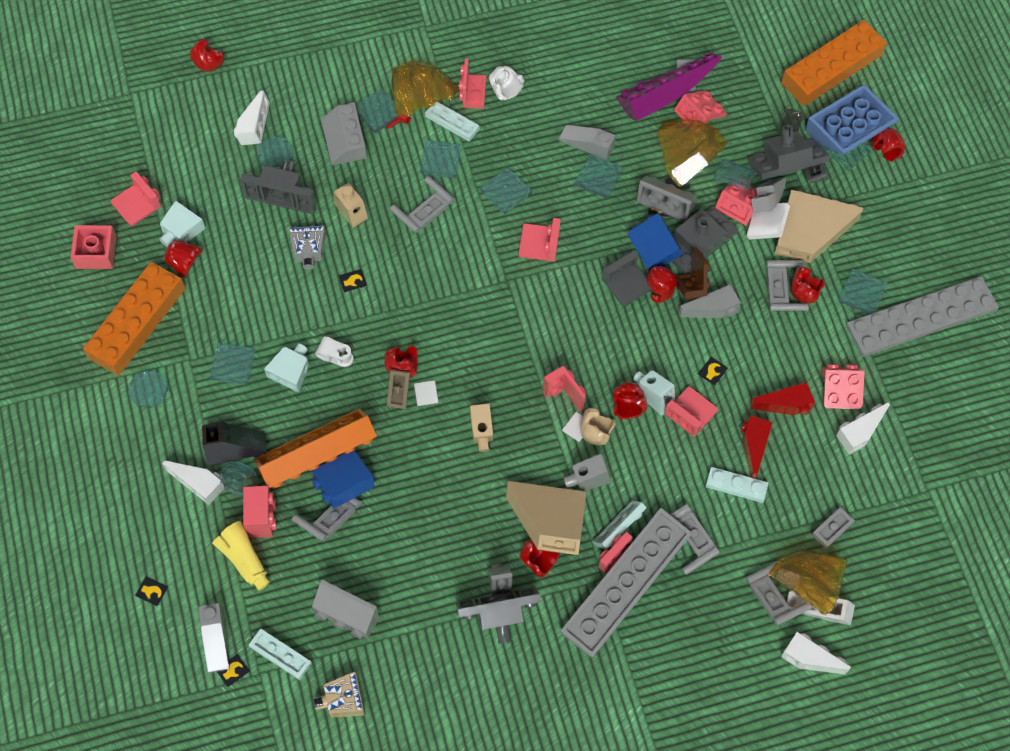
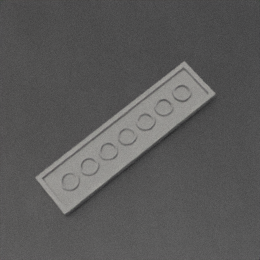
M981 276L847 322L846 328L861 357H865L995 312L999 307Z
M660 508L561 629L560 633L590 658H593L691 536L692 532Z

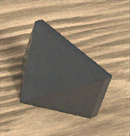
M823 163L804 168L809 183L829 180Z

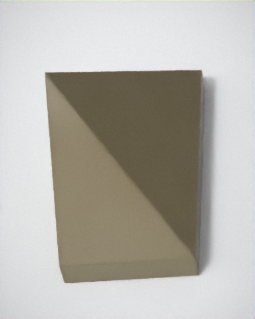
M390 370L388 407L406 409L410 372Z

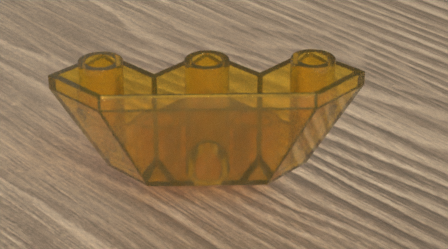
M412 60L393 68L391 83L397 116H411L418 109L423 107L427 109L435 106L434 103L440 100L455 98V94L460 91L459 87L435 65Z
M698 120L667 121L657 130L668 174L679 187L683 186L708 165L728 143L716 128Z
M800 550L779 559L767 575L785 590L802 598L817 612L826 615L834 609L835 603L839 598L847 560L834 554Z

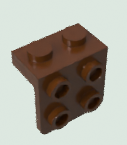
M697 247L692 248V273L675 275L677 288L685 299L707 296V288L710 286L707 277L710 265Z

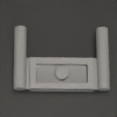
M427 176L424 181L436 192L408 216L395 204L390 208L415 233L420 228L423 229L455 200L430 176Z
M767 260L770 311H808V303H789L786 268L805 267V261Z
M355 497L335 509L330 506L313 525L297 514L293 516L292 521L324 542L327 537L330 538L355 513V509L362 502Z
M687 504L670 514L692 532L687 541L698 558L682 568L686 575L720 553Z
M782 560L745 577L747 583L751 586V590L777 626L813 608L812 603L807 601L790 609L769 578V574L785 567Z

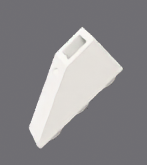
M889 403L884 405L878 404L871 409L870 413H862L855 418V421L851 423L849 421L845 422L839 427L840 430L836 436L849 455L866 446L887 411Z
M797 632L781 656L799 669L846 674L851 668L847 665L846 660L833 656L825 646L815 644L804 633L800 634Z

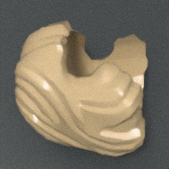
M588 408L583 414L580 427L581 436L590 444L605 445L610 439L611 431L616 426V421L600 416L599 410L595 408Z

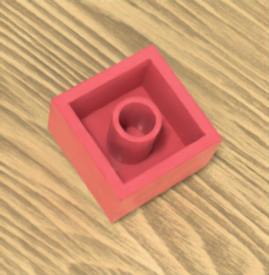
M75 225L71 260L76 269H113L117 236L112 226Z
M268 486L243 487V526L248 537H273V530L277 529L276 518H274L273 511H276V499H274L273 492L270 493Z

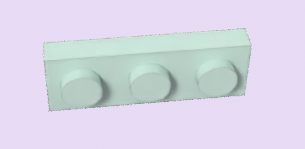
M434 101L425 112V117L469 142L479 130L478 124L437 101Z
M711 467L706 487L763 503L768 482Z
M632 500L593 540L596 547L602 549L612 547V543L617 536L627 532L629 526L642 516V512L646 509L645 505L642 502Z
M262 629L258 631L248 645L249 648L298 680H301L312 664L310 660Z

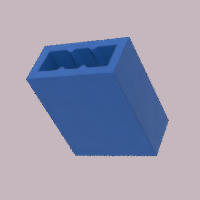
M659 213L649 216L645 222L634 226L627 233L649 271L654 266L664 267L684 254Z
M355 451L347 454L344 453L335 460L312 470L313 479L311 481L314 488L322 492L321 496L326 504L329 503L333 509L375 487L373 475Z

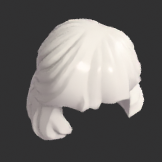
M499 66L489 75V81L496 96L502 101L518 95L523 88L524 77L516 74L508 66Z

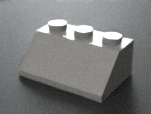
M355 102L336 106L321 119L331 165L367 159Z
M646 176L640 181L637 203L684 222L689 219L695 207L697 196L691 192L680 190L674 185L663 183L657 178Z
M321 580L312 605L315 616L323 621L326 619L332 621L333 625L341 630L344 628L350 630L351 634L359 639L362 637L368 639L379 620L377 606Z

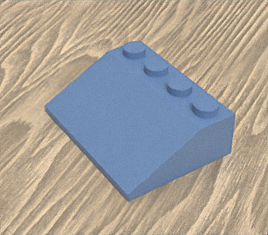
M862 85L809 117L806 132L819 144L844 155L897 123L899 118L867 86Z

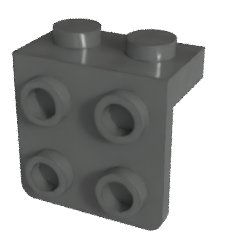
M634 251L629 254H623L619 260L614 263H608L603 269L602 281L623 306L651 291L650 285L647 284L646 276L637 266L638 256Z

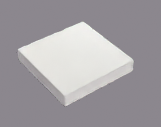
M778 203L772 211L753 213L747 232L748 239L782 237L790 205L788 203Z

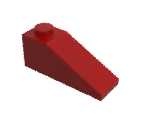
M807 382L752 398L750 408L788 415H805L812 411L815 400Z
M751 415L748 422L744 421L741 432L744 433L742 440L750 478L756 479L773 422Z

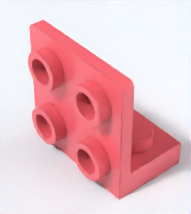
M465 58L464 65H461V80L459 82L460 101H463V108L484 109L486 75H469V60Z
M706 90L684 94L674 109L695 134L701 133L709 120L722 118L727 115L723 106L717 103Z
M734 179L722 191L715 208L740 223L747 225L754 213L751 199L757 196L756 188L747 185L743 180Z
M553 218V223L549 226L523 224L519 257L555 262L561 219Z
M562 366L544 377L543 394L546 398L558 395L563 389L580 412L584 409L586 392L581 385H577L575 377L570 370L567 371Z
M687 387L675 402L672 399L666 405L664 414L692 436L696 437L718 412V408L694 389Z

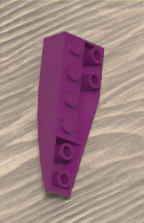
M708 53L699 60L692 61L654 79L639 82L636 84V87L623 90L616 99L629 118L638 121L687 93L718 64L722 57L718 54Z

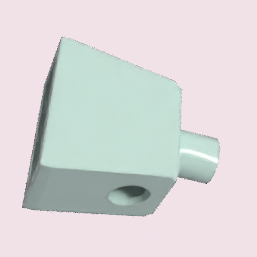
M175 201L160 223L164 235L159 240L166 247L173 241L187 243L205 229L203 220Z
M298 344L294 351L286 347L282 348L265 367L266 376L299 392L309 368L308 358L304 356L308 349L302 344Z
M640 371L634 376L633 380L639 384L644 392L647 403L663 416L666 405L672 399L675 402L674 384L655 371H650L647 375Z

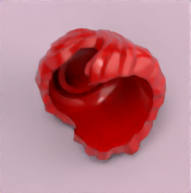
M203 38L193 46L189 55L197 68L204 72H212L222 66L224 55L221 51L213 50L212 47L207 46L209 43Z
M887 128L871 138V147L876 151H881L882 154L884 153V158L893 162L895 159L902 158L905 151V141L897 130Z
M173 241L168 245L164 259L169 266L173 267L184 278L189 274L191 266L201 254L202 249L183 241Z
M654 266L648 272L646 280L651 290L660 294L652 295V301L661 303L673 296L677 286V279L670 269L663 266Z
M807 267L796 269L791 286V294L800 302L815 303L819 299L820 291L824 287L825 281L811 277L812 271Z
M408 346L407 350L403 352L399 347L387 350L384 360L386 370L389 373L391 369L410 372V378L414 377L418 369L416 346Z
M624 382L614 389V415L618 416L619 420L637 418L648 409L644 392L636 383Z
M532 539L526 541L520 551L521 560L536 576L544 578L554 567L560 555L559 552L538 550Z

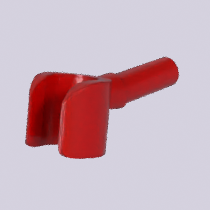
M401 111L396 120L386 125V127L390 129L400 122L408 124L411 121L410 115L405 111Z

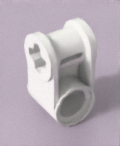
M324 336L315 352V355L321 360L337 364L341 367L350 366L354 360L351 348L348 345L335 341L330 337Z

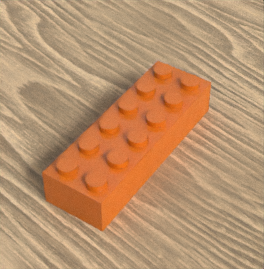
M862 20L785 70L781 84L805 107L882 56L887 42L865 20Z
M150 262L84 346L83 350L88 359L119 376L184 292L185 286L182 279Z
M359 408L253 460L268 488H277L283 484V481L289 478L291 480L301 476L302 472L306 470L312 471L325 461L331 462L341 453L347 454L354 451L355 447L360 444L366 445L371 443L377 435L368 415Z

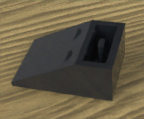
M225 422L202 425V446L207 465H219L223 462L240 461L250 457L257 458L266 454L265 434L263 431Z

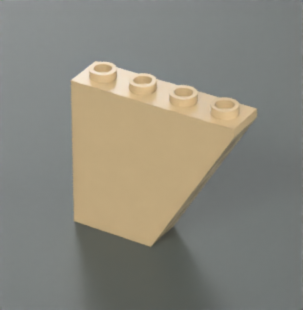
M791 190L787 202L790 205L782 237L778 238L774 254L811 263L859 220L863 208L855 204H846L838 200L826 199L819 195Z
M508 481L506 499L537 549L573 555L579 554L587 492Z

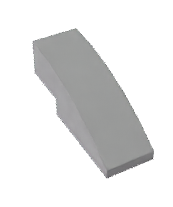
M786 177L768 180L756 188L757 196L751 199L754 213L772 211L782 197Z

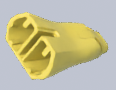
M237 521L226 527L212 544L234 564L246 582L255 585L258 591H261L270 582L266 577L267 572L264 571L250 543L242 521Z

